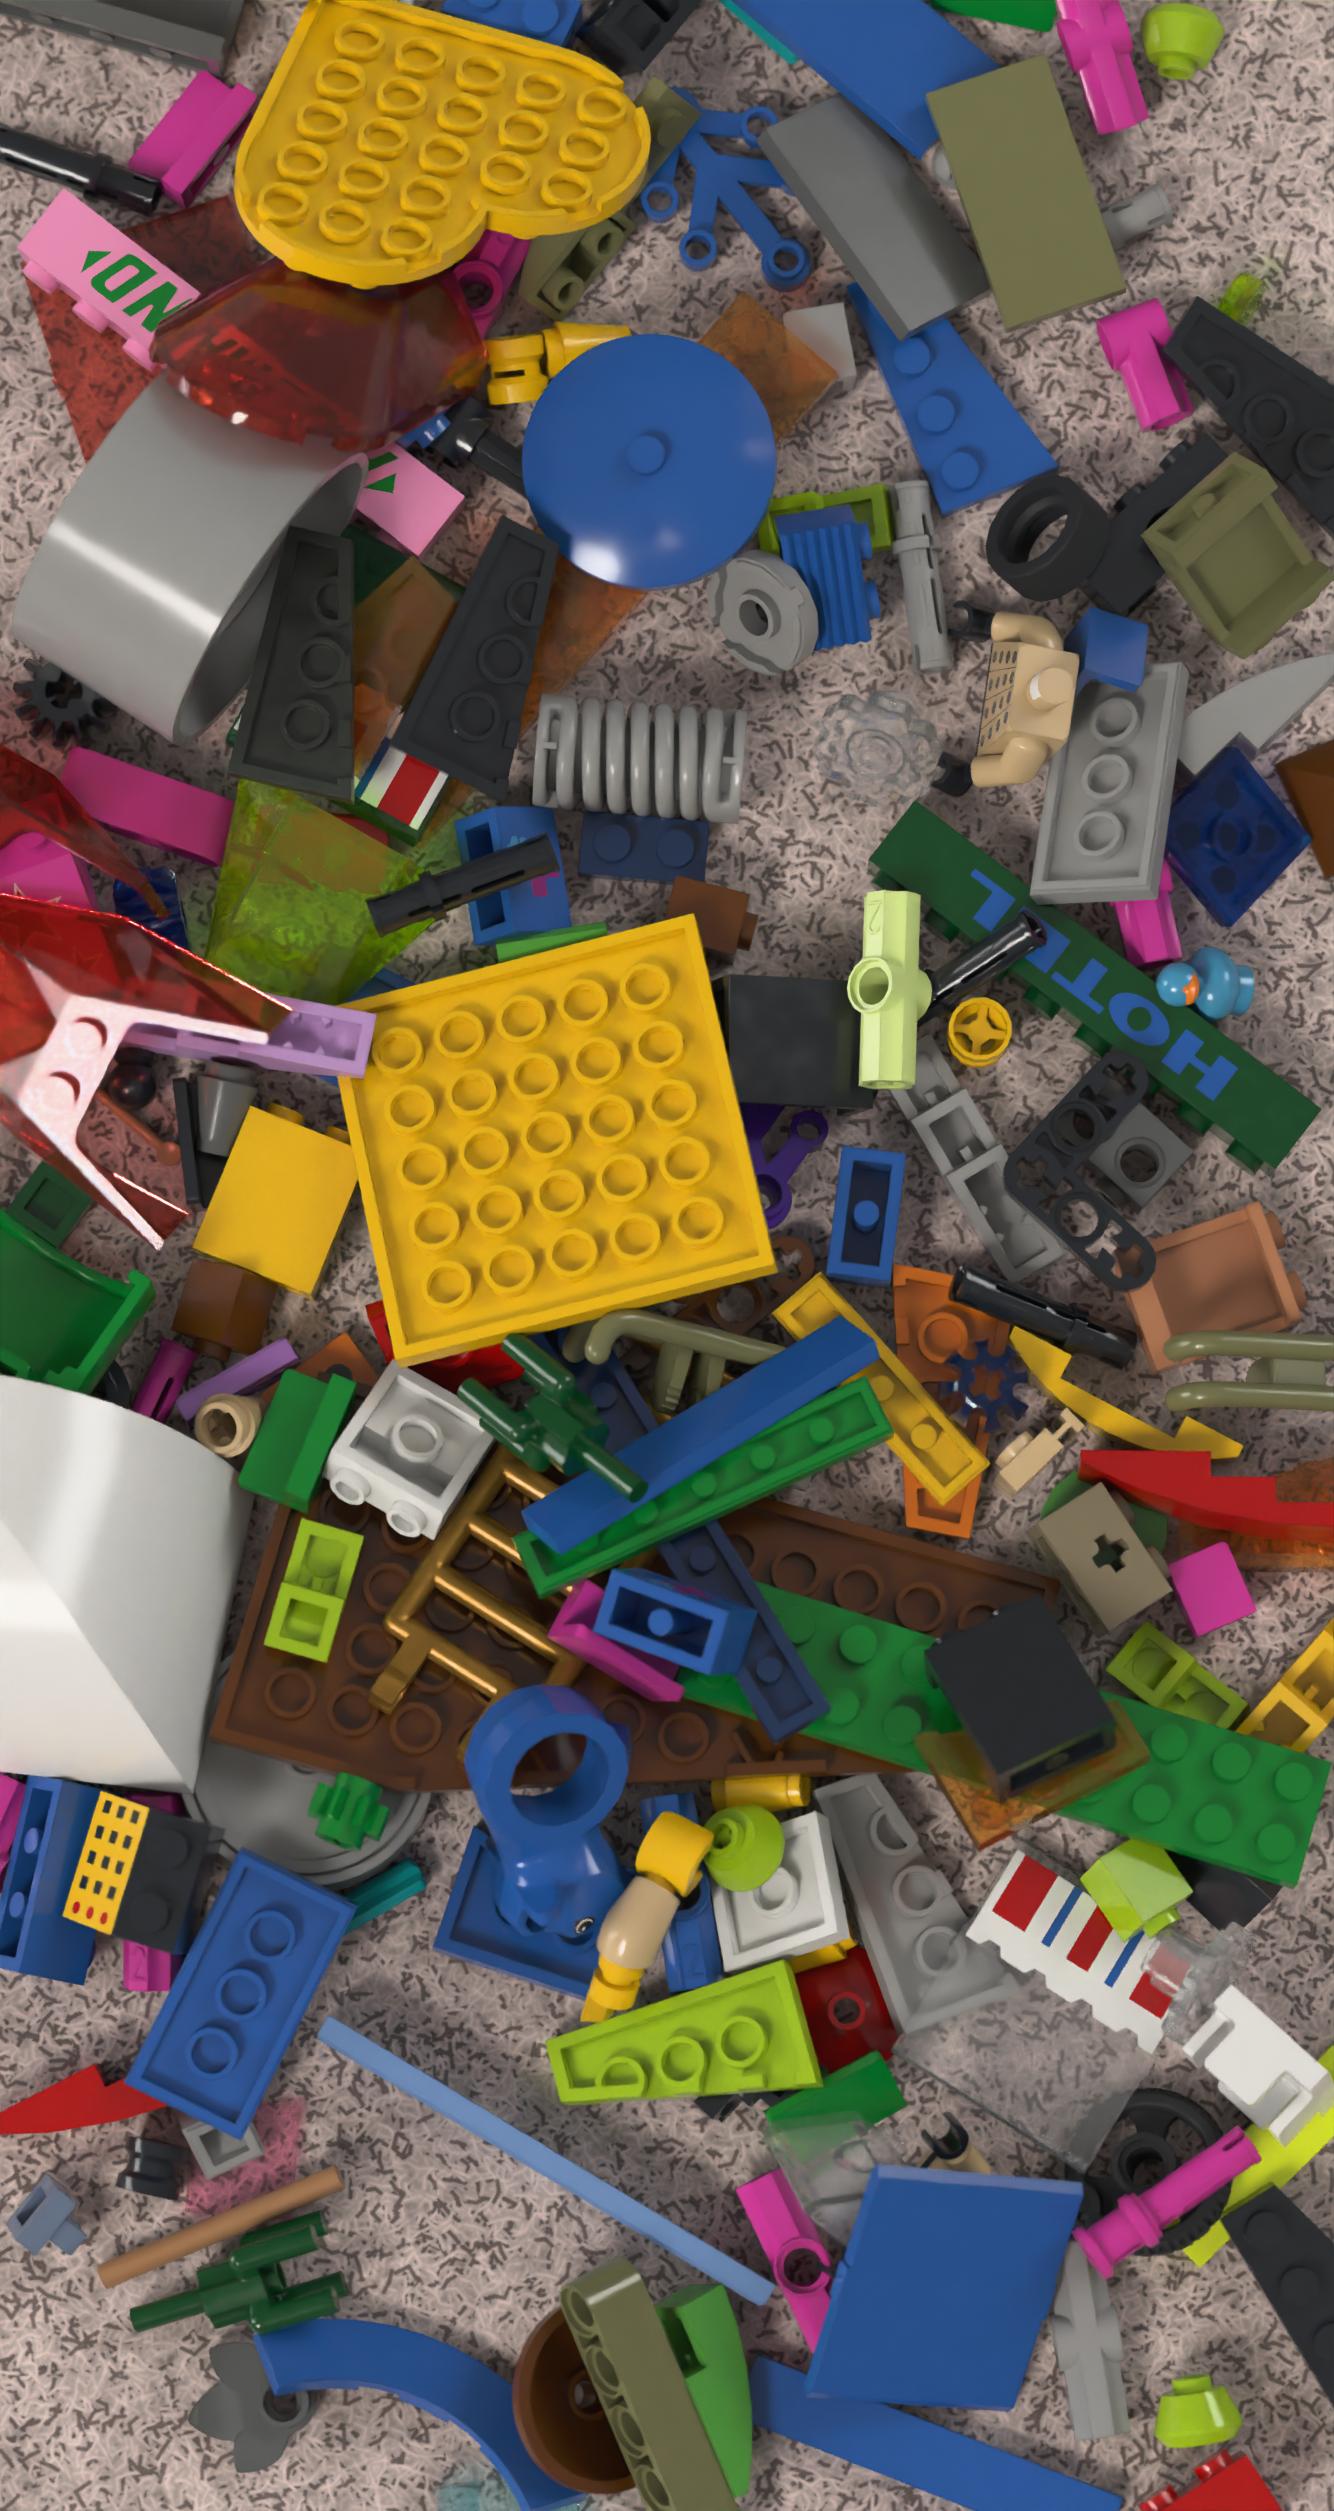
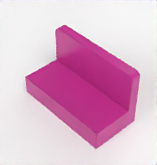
M205 70L200 71L129 160L130 169L155 178H161L163 184L162 194L187 211L242 141L258 108V96L239 82L233 89H230Z
M588 1580L574 1584L547 1637L651 1702L680 1701L686 1689L674 1682L673 1679L681 1665L594 1633V1626L605 1591Z

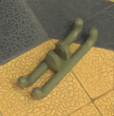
M623 1308L607 1313L601 1318L570 1325L563 1342L562 1353L572 1363L580 1362L586 1357L589 1362L600 1365L608 1360L614 1341L620 1335L661 1345L653 1380V1390L651 1391L650 1406L653 1407L652 1410L668 1415L672 1414L676 1405L679 1404L680 1392L683 1389L692 1355L693 1361L686 1410L720 1389L725 1362L754 1369L785 1350L786 1347L638 1308Z
M1202 1330L1174 1335L1167 1339L1164 1344V1355L1174 1362L1196 1356L1261 1357L1254 1364L1251 1363V1366H1248L1246 1382L1202 1381L1185 1383L1171 1388L1165 1396V1404L1171 1411L1183 1412L1191 1408L1209 1406L1334 1411V1386H1326L1325 1360L1334 1361V1335Z

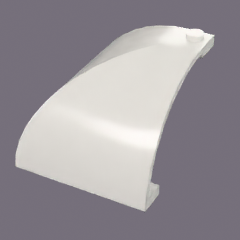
M0 1375V1772L193 1794L255 1493L242 1489L239 1486L238 1478L240 1473L220 1456L197 1441L164 1424L115 1404L81 1393Z

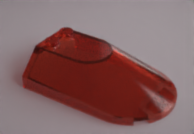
M270 251L164 317L156 326L149 347L151 362L161 365L165 363L170 368L166 381L183 395L207 410L253 431L302 445L306 433L333 438L331 445L336 450L345 452L371 451L387 446L475 392L489 359V354L457 278L453 272L447 269L426 278L407 283L378 285L372 289H359L348 283L336 282L306 272L295 271Z

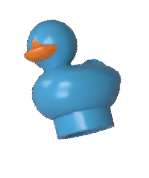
M1210 946L1199 949L1194 953L1193 958L1182 963H1172L1163 968L1157 977L1156 987L1160 998L1166 1004L1175 1007L1187 1006L1208 1023L1212 1024L1222 1020L1227 1015L1242 1016L1247 1012L1254 994V976L1250 967L1235 964L1225 951Z

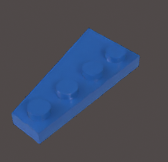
M855 282L846 286L848 299L925 480L929 482L930 492L942 518L1024 486L1035 478L1058 472V464L947 318L900 342L860 285Z

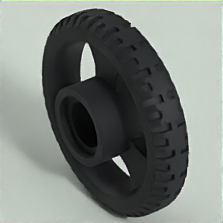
M1138 2088L1124 2091L1123 2094H1116L1106 2099L1103 2104L1097 2105L1087 2114V2118L1083 2119L1076 2129L1075 2135L1071 2138L1067 2149V2157L1065 2158V2181L1082 2182L1083 2198L1077 2213L1078 2219L1086 2229L1112 2212L1118 2206L1117 2199L1124 2194L1129 2196L1131 2193H1134L1138 2197L1182 2166L1176 2153L1166 2141L1167 2132L1175 2121L1180 2119L1189 2125L1200 2136L1207 2149L1225 2136L1216 2120L1206 2109L1191 2098L1178 2092L1162 2090L1161 2088ZM1129 2117L1135 2123L1137 2133L1125 2138L1115 2149L1111 2162L1112 2174L1104 2177L1088 2175L1091 2155L1100 2138L1114 2124ZM1158 2159L1164 2162L1163 2173L1156 2182L1149 2185H1140L1133 2181L1134 2172L1143 2161ZM1233 2179L1182 2214L1179 2223L1161 2230L1163 2237L1159 2239L1160 2243L1153 2248L1144 2245L1132 2255L1144 2257L1163 2256L1174 2253L1177 2250L1180 2251L1192 2245L1197 2239H1201L1210 2231V2228L1216 2224L1222 2215L1231 2194Z

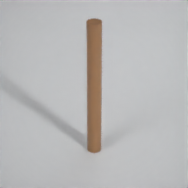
M336 2165L318 2171L97 2265L100 2279L106 2289L126 2282L345 2189L343 2177Z

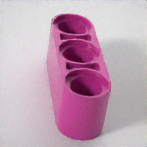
M80 747L71 748L53 796L69 818L215 868H222L244 809L238 803L223 796Z

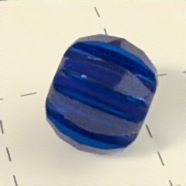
M989 1337L970 1339V1344L975 1354V1359L966 1360L956 1349H953L942 1365L953 1370L958 1375L959 1380L937 1382L939 1401L953 1397L962 1401V1407L950 1415L949 1418L965 1429L970 1414H979L983 1417L984 1422L982 1434L1002 1431L996 1411L1004 1410L1018 1422L1029 1406L1019 1401L1013 1395V1390L1034 1389L1032 1370L1014 1373L1010 1369L1009 1363L1017 1359L1022 1353L1007 1342L1003 1354L994 1357L988 1352ZM981 1370L986 1378L997 1375L1001 1379V1383L995 1390L997 1399L990 1401L985 1393L974 1396L970 1392V1388L976 1381L974 1372Z

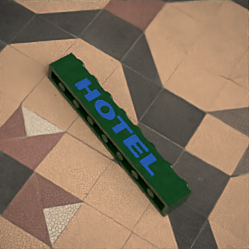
M914 800L868 859L867 871L874 875L870 882L872 887L876 891H909L921 895L920 911L925 915L920 922L933 935L947 944H951L957 938L970 948L973 944L981 941L1018 916V913L1022 910L1032 912L1046 931L1048 937L1047 944L1042 948L1036 949L1000 973L993 980L1001 983L1007 976L1026 991L1021 999L1034 1012L1048 1021H1052L1058 1015L1076 1029V1032L1072 1035L1073 1040L1094 1057L1101 1059L1107 1053L1120 1051L1130 1053L1139 1058L1146 1067L1149 1078L1145 1095L1153 1098L1159 1092L1178 1107L1173 1115L1185 1127L1201 1137H1204L1208 1131L1217 1136L1229 1146L1224 1152L1226 1157L1248 1174L1255 1176L1260 1169L1270 1177L1322 1110L1190 1008L1166 1004L1158 994L1156 982L1053 904L1037 905L1030 896L1031 887L916 800ZM1127 1069L1122 1076L1130 1083L1134 1074L1131 1070Z

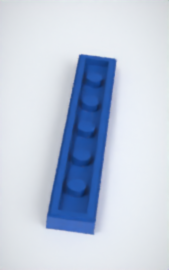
M838 1316L613 1454L648 1482V1491L640 1501L630 1503L589 1469L522 1510L527 1528L555 1552L563 1555L877 1361L880 1355L875 1340L842 1316Z
M757 2354L748 2376L752 2424L974 2511H1119L1123 2497L888 2404L805 2397L804 2383L807 2376L806 2372Z

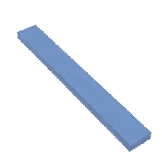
M328 2015L317 2033L319 2036L318 2040L720 2283H723L758 2306H761V2304L765 2305L775 2289L776 2284L333 2016Z

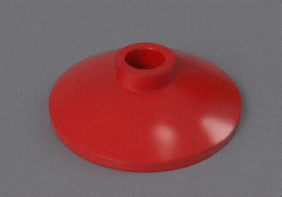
M853 1947L846 1951V1959L794 1974L816 2057L830 2069L827 2072L829 2074L875 2049L880 2052L886 2062L896 2053L906 2036H897L871 1962L864 1948ZM843 1998L854 2000L859 2007L857 2019L849 2024L840 2023L834 2016V2006Z

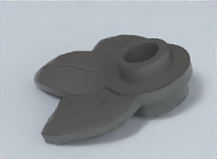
M228 2342L217 2345L210 2349L209 2356L212 2367L221 2383L212 2387L198 2400L188 2416V2421L198 2431L209 2437L223 2441H234L233 2460L238 2473H249L266 2469L282 2457L290 2433L302 2429L312 2419L317 2407L316 2390L294 2392L297 2397L295 2409L288 2413L280 2412L273 2405L274 2393L256 2345L247 2342Z

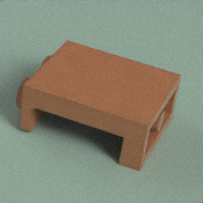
M1259 1200L1246 1204L1240 1210L1148 1241L1153 1247L1156 1256L1155 1272L1148 1283L1138 1291L1123 1293L1152 1376L1210 1357L1196 1356L1177 1362L1169 1360L1164 1355L1163 1348L1167 1339L1174 1335L1202 1330L1279 1333L1298 1326L1302 1321L1299 1310L1308 1306L1297 1273L1295 1271L1285 1273L1277 1251L1286 1247L1277 1216L1274 1211L1264 1214ZM1132 1247L1126 1253L1118 1249L1113 1250L1111 1255L1116 1260L1114 1270L1118 1278H1121L1126 1273H1131L1137 1278L1143 1273L1137 1266V1262L1141 1257V1253L1137 1249Z

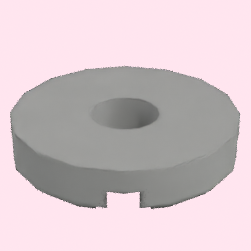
M756 549L741 552L729 564L712 575L707 589L708 613L713 627L720 624L723 633L727 637L722 644L733 658L751 671L770 676L795 668L812 654L818 638V613L810 590L796 570L777 555ZM755 602L764 609L768 618V624L759 617L755 608Z

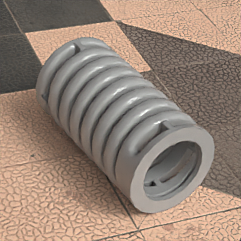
M542 693L536 737L532 806L558 809L559 803L565 810H573L580 803L583 795L584 806L590 812L598 813L601 811L607 800L608 807L614 814H624L631 803L633 811L638 816L646 817L650 815L656 803L657 813L662 818L670 819L677 813L680 803L681 814L687 820L694 821L698 819L703 810L705 817L711 822L739 824L748 710L723 709L722 714L719 708L710 707L703 713L698 731V715L692 705H683L679 708L674 724L672 707L668 703H659L653 709L649 728V709L643 701H635L630 705L625 725V708L623 702L619 699L607 701L601 723L600 703L595 697H586L582 700L578 715V704L573 696ZM724 727H727V732L724 741Z

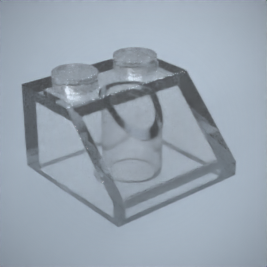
M857 2110L768 2122L760 2129L805 2213L846 2247L849 2244L872 2168L878 2164L912 2167L908 2163L905 2164L902 2159L908 2153V2149L899 2135L885 2122L876 2127Z

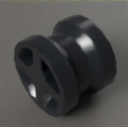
M128 2135L125 2149L129 2154L127 2167L118 2173L115 2186L149 2196L178 2201L181 2186L177 2181L180 2166L188 2162L191 2149L155 2139Z

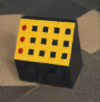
M101 1791L62 1916L106 1934L169 1954H188L226 1829Z

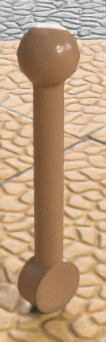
M85 1071L79 1075L76 1085L80 1093L86 1096H95L157 1150V1158L161 1164L174 1166L181 1162L180 1144L178 1142H166L130 1110L117 1105L112 1100L109 1092L101 1086V1079L97 1073Z

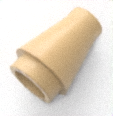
M216 1394L210 1396L200 1405L196 1413V1437L201 1445L220 1457L237 1456L244 1452L256 1438L269 1406L265 1400L255 1395L244 1397L232 1394Z

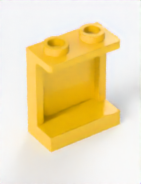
M269 1102L266 1111L250 1106L192 1248L197 1255L220 1264L247 1270L278 1284L280 1288L315 1301L324 1280L323 1270L359 1185L349 1132L328 1126L325 1135L301 1126L304 1116L284 1106Z

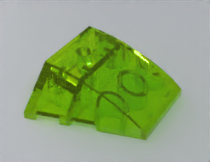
M239 779L202 969L248 995L250 990L331 1006L344 1004L370 981L376 973L435 922L432 917L379 938L365 899L388 893L418 881V874L426 871L405 856L292 792L280 787Z

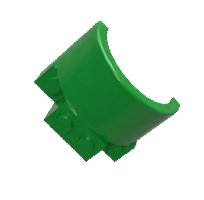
M0 1207V1375L43 1383L89 1396L156 1300V1290L153 1283L147 1276L134 1269L128 1275V1280L131 1284L102 1275L56 1249Z

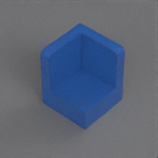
M1091 606L1064 639L1063 651L1079 654L1080 661L1074 698L1090 679L1136 692L1143 684L1148 625Z

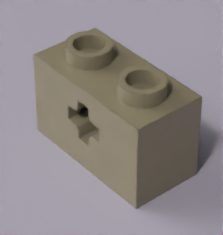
M1102 1482L1048 1515L1027 1531L1097 1639H1100L1172 1591V1588L1166 1581L1171 1576V1573L1164 1558L1153 1545L1143 1546L1130 1526L1135 1523V1517L1129 1505L1116 1490L1108 1493ZM1111 1547L1116 1552L1117 1558L1110 1565L1107 1564L1098 1568L1092 1557L1098 1553L1099 1549L1102 1551Z

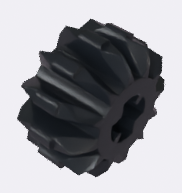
M26 659L23 666L28 674L34 678V681L20 680L14 682L13 690L15 694L24 699H29L15 708V712L20 721L34 720L29 734L35 741L45 738L53 730L52 745L56 750L63 751L67 746L69 733H74L80 747L85 749L91 745L90 737L85 730L92 725L96 730L105 735L111 731L110 723L100 714V711L113 713L120 711L121 708L51 662L42 667L35 660ZM67 684H74L79 696H82L81 699H70L67 709H61L55 696H53L54 693L62 694L66 691Z

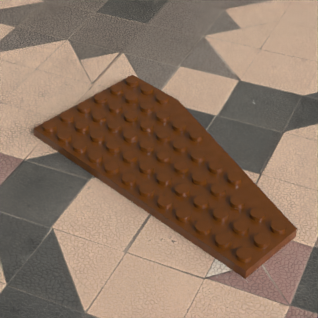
M319 1371L316 1379L329 1384L332 1374ZM357 1382V1400L346 1427L374 1386ZM495 1441L466 1487L464 1495L434 1540L422 1533L417 1537H407L398 1533L389 1525L386 1519L387 1513L365 1500L359 1505L349 1504L341 1500L332 1491L330 1480L325 1477L309 1514L279 1503L209 1734V1741L335 1777L338 1772L348 1773L380 1786L384 1791L395 1794L472 1791L465 1770V1764L456 1759V1755L459 1752V1745L479 1719L491 1698L427 1658L391 1716L368 1701L371 1697V1688L404 1643L385 1630L383 1618L500 1445L499 1441ZM552 1464L547 1470L538 1473L561 1487L586 1471L576 1472L569 1477ZM505 1482L485 1514L515 1533L520 1534L529 1530L521 1511L536 1501ZM767 1497L717 1519L754 1581L935 1638H939L943 1634L956 1629L965 1631L988 1620L991 1614L999 1607L1013 1601L1023 1603L1037 1595L1041 1596L1050 1613L1053 1614L1061 1584L1057 1579ZM302 1518L366 1535L327 1663L264 1645L279 1589L285 1578ZM471 1534L449 1565L549 1630L552 1628L567 1599V1596L559 1591L540 1600L524 1568ZM658 1555L649 1571L673 1579ZM622 1563L587 1579L605 1589L612 1569H618ZM436 1587L414 1617L423 1625L521 1688L541 1685L555 1665ZM588 1662L571 1686V1689L590 1698L608 1720L629 1726L633 1752L630 1771L625 1785L724 1781L795 1775L820 1777L919 1772L799 1733L774 1746L761 1723L757 1720L682 1697L680 1701L651 1702ZM680 1668L673 1679L674 1682L677 1681ZM563 1732L545 1737L530 1747L515 1766L510 1783L511 1789L556 1788L569 1780L582 1763L587 1746L586 1736L584 1734Z

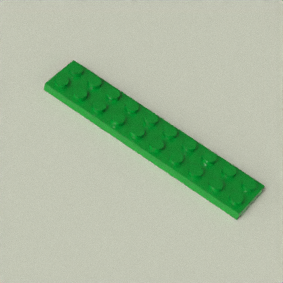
M754 1581L831 1706L830 1714L797 1733L994 1795L987 1782L985 1763L941 1689H932L926 1679L924 1650L930 1648L938 1638ZM681 1665L676 1683L686 1689L682 1697L759 1721L731 1674L707 1675ZM1098 1689L1115 1717L1116 1748L1010 1799L1017 1803L1294 1889L1299 1881L1332 1762Z

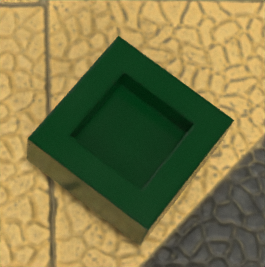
M42 1160L6 1212L44 1241L61 1250L95 1202L96 1197Z

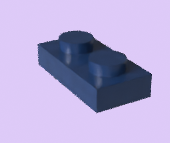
M584 811L578 877L674 885L675 877L678 875L705 882L710 822Z

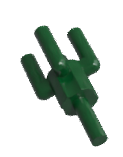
M508 1334L502 1343V1351L525 1369L523 1372L524 1380L538 1390V1392L532 1394L525 1401L521 1411H514L475 1378L467 1379L459 1387L457 1392L458 1399L480 1416V1427L531 1469L542 1472L553 1464L569 1477L576 1472L588 1471L590 1469L630 1503L640 1501L647 1493L648 1482L604 1447L611 1433L609 1426L596 1416L597 1407L594 1402L576 1388L574 1375L524 1334Z
M314 2211L243 2234L239 2239L238 2247L231 2251L228 2258L197 2267L196 2275L199 2287L130 2308V2318L136 2333H140L205 2313L215 2329L248 2320L249 2326L254 2333L265 2335L340 2312L339 2299L349 2296V2289L342 2271L287 2287L285 2273L280 2263L320 2249L318 2238L329 2234L328 2224L323 2211Z

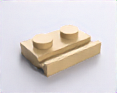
M1068 1408L1054 1422L1053 1426L1057 1431L1053 1435L1045 1428L1034 1439L1025 1430L998 1456L995 1463L1002 1470L998 1473L993 1483L1010 1501L1058 1456L1064 1447L1059 1442L1063 1437L1071 1444L1085 1427Z

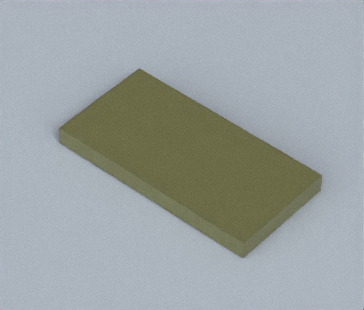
M1045 53L925 94L931 118L1006 333L1126 293V284Z

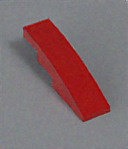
M1081 1450L1077 1465V1479L1093 1486L1102 1482L1108 1493L1116 1490L1124 1500L1139 1507L1203 1527L1256 1537L1334 1543V1502H1276V1477L1211 1476V1451Z
M96 2063L1 2111L0 2135L51 2133L111 2123L169 2105L125 2084L124 2082L127 2077L110 2084L101 2064Z

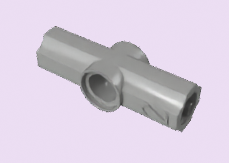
M1069 2238L1055 2281L1057 2286L1052 2299L1054 2313H1050L1049 2316L1059 2372L1064 2371L1071 2429L1076 2441L1117 2436L1131 2432L1119 2363L1124 2362V2354L1115 2304H1110L1106 2280L1100 2276L1090 2263L1075 2238Z

